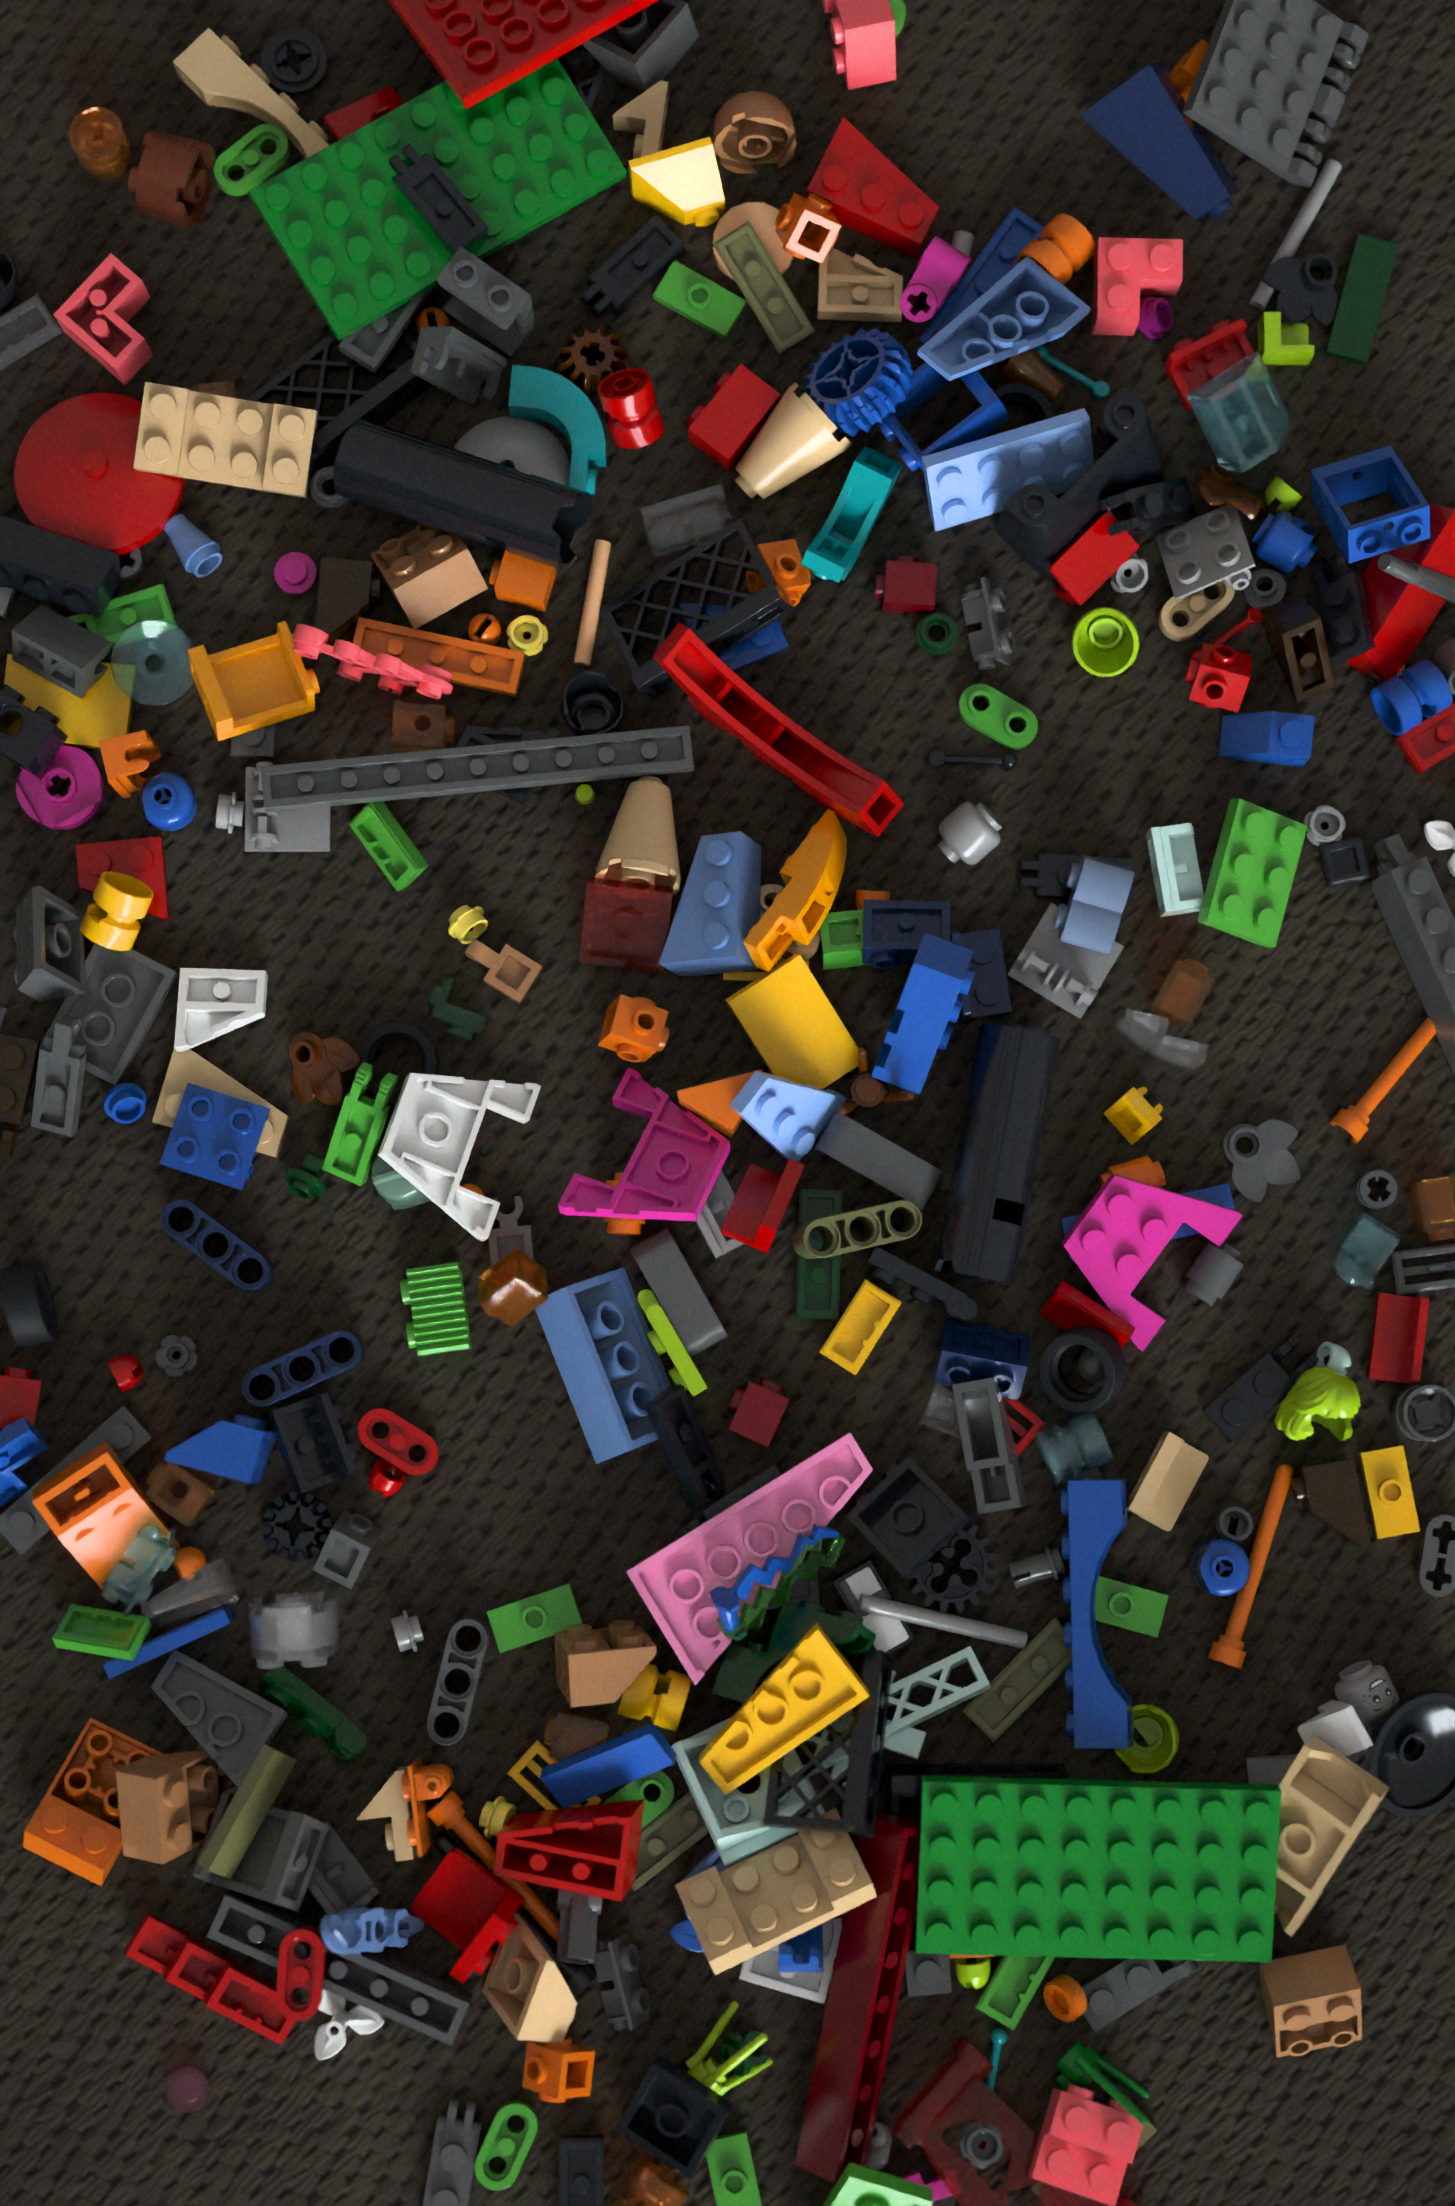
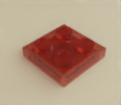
M588 877L579 962L664 973L665 967L661 966L659 961L669 933L674 887Z

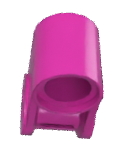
M935 236L917 264V270L902 293L900 308L903 315L913 322L929 320L941 309L950 292L954 290L962 278L972 258ZM922 291L928 295L926 298L927 305L923 309L917 306L919 301L917 295Z

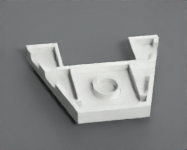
M410 1073L406 1076L378 1156L476 1239L485 1241L490 1235L500 1202L460 1186L482 1119L487 1108L522 1124L527 1123L530 1120L541 1085L536 1083H505L502 1080H466L464 1077Z

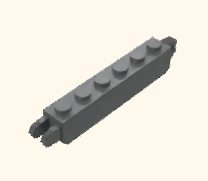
M1398 833L1382 839L1374 845L1380 865L1377 866L1380 877L1372 881V892L1428 1018L1432 1020L1435 1026L1436 1036L1455 1076V919L1427 857L1417 859L1413 852L1409 853Z

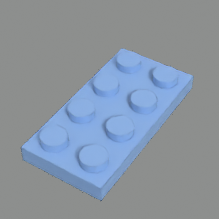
M1085 408L921 457L930 518L935 531L1002 512L1004 505L1020 489L1027 485H1042L1054 495L1067 492L1094 465L1090 418Z

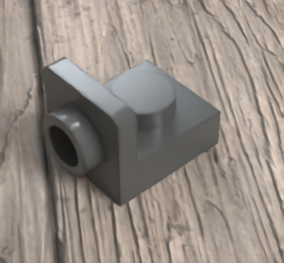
M343 1511L332 1527L313 1570L352 1589L382 1529L374 1526L363 1515Z

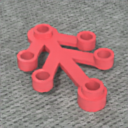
M304 624L296 625L291 640L295 644L293 652L310 659H317L319 653H324L341 660L337 670V674L341 677L360 682L363 673L380 674L377 687L385 691L392 689L391 692L398 695L402 694L404 686L417 687L416 691L434 699H440L442 694H451L453 686L450 684L452 674L446 670L428 664H420L417 670L394 656L384 653H377V656H374L359 646L345 640L336 639L334 646L327 645L329 635L324 631Z

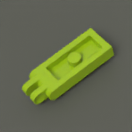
M648 1289L640 1291L637 1297L638 1302L654 1328L646 1334L659 1356L665 1352L670 1356L675 1367L668 1372L675 1384H681L685 1391L689 1389L693 1397L708 1389L654 1293Z

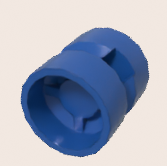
M1427 659L1420 660L1401 672L1402 679L1395 676L1391 677L1371 690L1370 697L1374 711L1384 727L1393 735L1401 736L1420 725L1423 717L1427 719L1432 718L1449 708L1453 702L1452 693L1444 675L1436 665Z

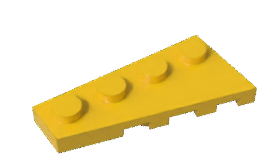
M816 1622L699 1754V1763L722 1792L727 1795L870 1696L869 1689Z

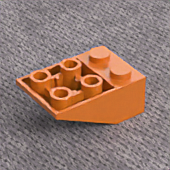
M107 1440L32 1490V1503L57 1538L106 1595H109L180 1547L175 1536Z
M90 1717L24 1830L23 1848L102 1886L122 1850L116 1771L144 1757L163 1755V1753Z

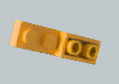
M827 809L820 820L811 827L807 837L793 855L788 857L779 872L786 885L785 888L776 895L771 906L758 923L750 929L748 936L743 941L755 966L769 973L793 941L808 946L833 904L844 873L847 854V837L835 811Z

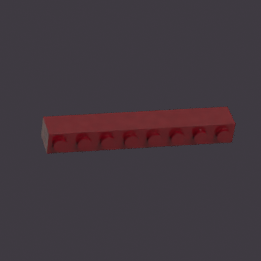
M891 1813L876 1814L874 1837L859 1836L857 1852L873 1883L877 1897L845 1912L842 1917V1928L837 1954L833 1962V1974L828 1999L824 2008V2020L819 2045L815 2054L816 2060L811 2086L807 2094V2106L802 2131L798 2140L795 2165L834 2184L838 2182L849 2162L866 2167L916 1913L920 1823Z

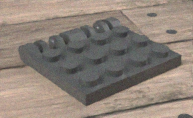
M1225 0L1182 113L1287 182L1310 189L1317 174L1315 167H1318L1323 155L1310 144L1298 142L1299 138L1303 135L1317 143L1326 144L1329 141L1332 132L1330 131L1331 129L1324 125L1329 127L1335 126L1345 101V95L1341 92H1346L1349 89L1352 80L1339 69L1327 67L1329 60L1344 68L1355 69L1361 58L1359 54L1363 53L1369 34L1356 24L1344 22L1314 0Z

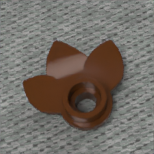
M1212 465L1211 467H1201L1197 472L1198 480L1195 483V488L1208 504L1213 506L1222 505L1224 502L1231 504L1243 512L1250 520H1254L1258 512H1266L1267 506L1264 501L1254 492L1232 481L1233 475L1225 468Z
M314 1031L298 1033L293 1037L289 1045V1058L294 1066L290 1081L297 1099L304 1106L311 1104L315 1098L325 1105L342 1106L346 1095L342 1072L351 1070L362 1063V1059L356 1049L341 1037L335 1036L325 1039ZM305 1046L310 1051L309 1060L304 1055Z

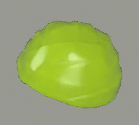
M1106 606L1096 607L1085 613L1074 626L1071 638L1073 654L1080 666L1089 673L1099 677H1112L1128 669L1136 660L1140 644L1138 630L1133 620L1121 610Z

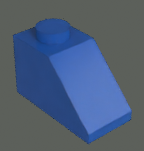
M1277 711L1223 715L1218 758L1303 767L1311 758L1315 716Z

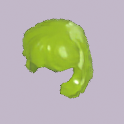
M1324 1366L1310 1368L1302 1373L1285 1399L1280 1403L1275 1419L1277 1429L1283 1430L1285 1435L1292 1440H1304L1314 1433L1312 1421L1328 1428L1340 1442L1351 1438L1353 1433L1351 1418H1354V1415L1358 1413V1409L1361 1406L1357 1386L1349 1377L1340 1374L1332 1368Z

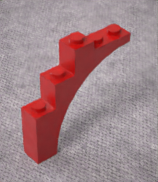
M678 623L652 656L688 695L686 700L706 721L738 738L764 765L791 778L817 805L835 811L836 815L877 837L881 835L904 805L903 801L884 780L831 749L763 698L721 661L690 628Z

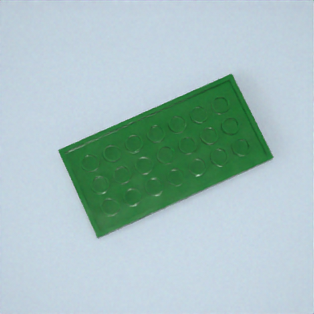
M557 58L467 110L446 81L249 190V198L336 339L340 341L438 285L437 277L453 257L393 182L392 178L397 173L390 166L388 159L396 154L408 167L410 163L402 153V149L408 144L415 149L420 157L428 153L488 226V233L466 249L480 260L626 178L627 171Z
M922 1775L915 1952L921 1954L1272 1962L1281 1789L1278 1785Z

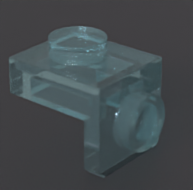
M1363 1213L1335 1253L1333 1267L1337 1269V1274L1347 1283L1354 1286L1361 1284L1370 1289L1375 1283L1377 1272L1400 1242L1401 1235L1368 1214Z

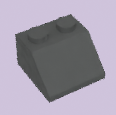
M659 0L582 45L617 81L642 94L665 78L699 38V34L686 2L682 0Z
M41 886L32 887L16 908L17 925L14 927L13 935L17 945V965L14 969L17 990L38 1002L84 994V935L79 927L84 913Z

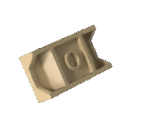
M145 382L133 468L137 471L307 498L309 466L318 412L312 409L276 403L268 404Z
M1315 1735L1304 1744L1278 1785L1281 1789L1275 1912L1284 1932L1291 1937L1303 1924L1323 1893V1889L1389 1790L1387 1785Z
M836 1808L821 1814L824 1819L842 1820ZM797 1829V1835L718 1872L716 1866H713L675 1885L715 1975L877 1897L873 1883L848 1832Z

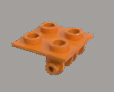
M417 1757L407 1766V1774H402L401 1776L404 1801L411 1800L413 1811L412 1818L407 1819L408 1841L410 1846L417 1845L418 1857L423 1856L432 1845L429 1817L426 1815L428 1812L426 1800L442 1796L451 1786L454 1779L453 1771L449 1766L445 1764L422 1766L421 1757Z

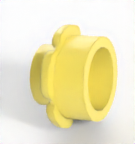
M532 615L520 616L507 627L506 634L509 636L508 646L510 649L525 652L527 656H533L541 652L543 643H546L548 640L546 626L541 624L539 619ZM524 633H530L531 638L524 639Z
M468 905L459 907L449 918L450 926L448 933L453 938H457L462 944L471 943L473 938L476 939L487 929L488 921L483 916V908L480 906L471 908Z
M503 1796L497 1797L494 1802L488 1801L481 1812L479 1825L485 1828L484 1834L488 1839H491L492 1835L498 1837V1832L513 1815H516V1806L505 1802L506 1800Z

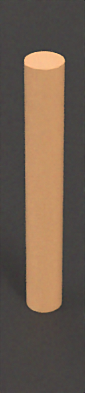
M598 539L594 543L574 657V664L590 667L611 549V542Z

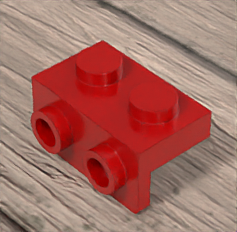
M1243 318L1232 324L1229 319L1221 321L1207 331V336L1195 342L1192 338L1185 339L1170 349L1171 354L1168 356L1163 369L1186 412L1260 376L1263 372V368L1244 334L1247 324Z

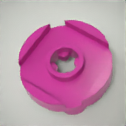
M62 745L40 779L21 768L19 782L16 783L17 798L23 810L35 822L51 830H68L84 824L96 813L104 799V780L100 768L85 751L73 746ZM58 776L63 781L68 779L71 781V785L67 788L68 793L63 797L59 794L51 796L49 791L54 787L52 780Z

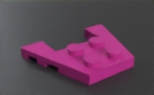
M628 1067L612 1097L613 1106L650 1120L617 1186L614 1187L574 1173L558 1203L559 1212L564 1215L696 1221L731 1150L730 1141L689 1110L687 1112L682 1110L669 1100L668 1094L658 1087L653 1088L642 1079L640 1073Z
M1111 1173L1061 1241V1244L1108 1309L1135 1327L1130 1339L1143 1352L1166 1320L1131 1295L1140 1280L1182 1223L1188 1224L1220 1247L1243 1215L1233 1208L1212 1204L1196 1197L1185 1196L1165 1190L1162 1187Z

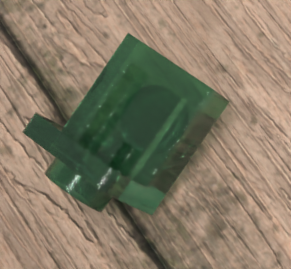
M446 976L443 985L436 984L430 996L428 1008L433 1009L432 1018L437 1022L449 1025L447 1033L467 1041H471L473 1034L483 1037L489 1021L485 1016L450 1004L457 982L455 979Z

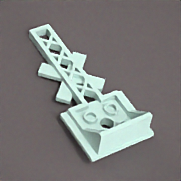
M971 1646L895 1683L893 1682L896 1671L892 1670L888 1706L895 1708L896 1711L893 1720L887 1719L884 1749L918 1760L927 1734L924 1731L912 1728L913 1726L991 1689L990 1683ZM968 1662L977 1680L964 1688L947 1683L951 1670ZM941 1675L939 1680L934 1679L935 1677ZM918 1685L935 1689L931 1704L925 1707L908 1702L912 1688ZM943 1693L950 1694L942 1698ZM901 1694L900 1699L894 1698ZM850 1709L829 1725L835 1732L842 1734L853 1724V1711ZM904 1712L910 1713L903 1717ZM732 1717L671 1746L676 1753L675 1759L725 1867L798 1832L797 1829L767 1827L764 1825L771 1764L757 1773L761 1778V1783L758 1790L754 1793L743 1794L737 1787L725 1795L699 1763V1754ZM824 1727L805 1740L804 1743L817 1747L814 1754L816 1756L831 1743L829 1741L831 1734ZM822 1733L821 1738L815 1736ZM850 1738L848 1741L845 1742L846 1746H847L849 1749H850L851 1738ZM839 1747L821 1765L825 1769L834 1765L830 1776L835 1779L848 1768L849 1756ZM795 1748L784 1756L783 1768L792 1777L803 1767ZM817 1767L797 1784L809 1800L817 1795L808 1778L820 1772ZM783 1775L781 1779V1785H783L787 1781ZM793 1788L779 1799L777 1816L791 1817L805 1805ZM819 1804L816 1809L820 1814L825 1813L822 1805ZM811 1811L805 1818H815L816 1816Z

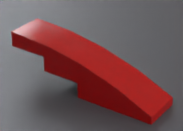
M146 1912L124 1949L125 1956L164 1975L165 1981L204 2000L206 2007L280 2045L283 2044L296 2022L287 2019L278 2010L276 2005V1986L194 1936L149 1912Z

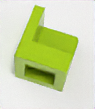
M1264 312L1258 323V361L1260 364L1309 365L1314 356V345H1309L1308 325L1306 323L1283 325L1281 324V312Z

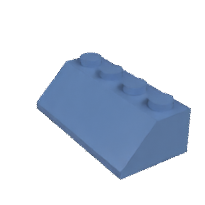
M622 1267L566 1286L532 1302L595 1463H601L658 1440V1435L644 1405L671 1386L660 1356L646 1334L650 1331L625 1268Z

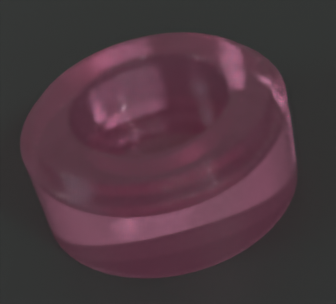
M187 2064L177 2068L170 2075L166 2083L165 2093L168 2102L172 2107L181 2112L198 2110L206 2103L211 2094V2079L208 2073L197 2065Z

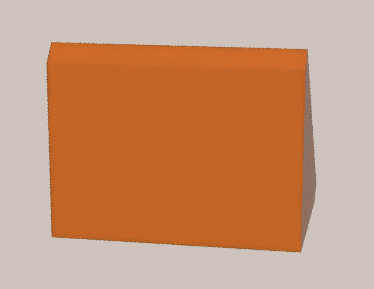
M755 1071L678 1090L677 1099L679 1107L685 1111L689 1110L705 1123L732 1138L743 1118L729 1105Z

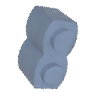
M1082 855L1079 864L1072 862L1065 887L1072 889L1067 905L1059 904L1053 923V928L1059 930V940L1109 955L1135 873L1133 869Z

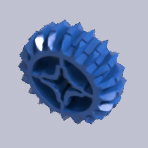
M861 328L855 336L846 333L842 341L838 343L832 341L831 348L828 351L819 352V361L809 365L811 374L802 379L805 387L801 394L806 393L836 425L838 429L833 432L836 436L840 437L847 433L854 437L860 429L868 433L871 425L876 422L883 424V418L888 413H896L894 406L898 402L906 400L904 391L912 386L910 377L914 371L911 368L910 359L907 357L908 353L897 342L895 337L891 336L888 332L881 333L877 328H873L869 332Z

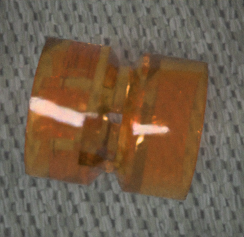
M91 107L82 110L74 117L69 127V139L83 169L90 176L98 180H112L123 175L132 163L133 149L120 119L112 111L103 107Z
M644 2159L629 2180L632 2189L630 2191H621L612 2206H640V2201H643L647 2206H683L690 2193L672 2175L664 2182L658 2177L663 2169L654 2162Z

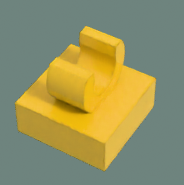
M1133 1086L1103 1113L1131 1145L1163 1119L1159 1115L1163 1110V1106L1159 1103L1153 1108L1143 1097L1148 1091L1146 1087L1136 1089Z

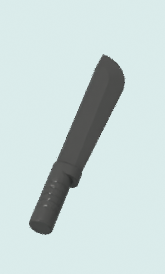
M1383 554L1379 557L1377 566L1380 570L1455 604V579L1424 568L1415 562L1406 563L1390 554Z

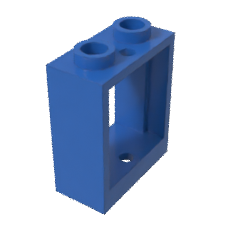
M928 363L922 364L911 375L910 381L912 386L904 391L906 400L898 402L894 406L896 413H888L883 418V424L876 422L889 442L898 438L904 447L897 452L912 472L917 468H920L923 472L921 457L982 439L1010 418L999 398L977 370L963 375L959 379L981 407L922 452L899 421L951 382Z
M1391 445L1310 470L1314 506L1349 564L1430 539V505ZM1359 471L1358 475L1352 476L1355 472ZM1388 491L1400 510L1351 525L1340 506Z

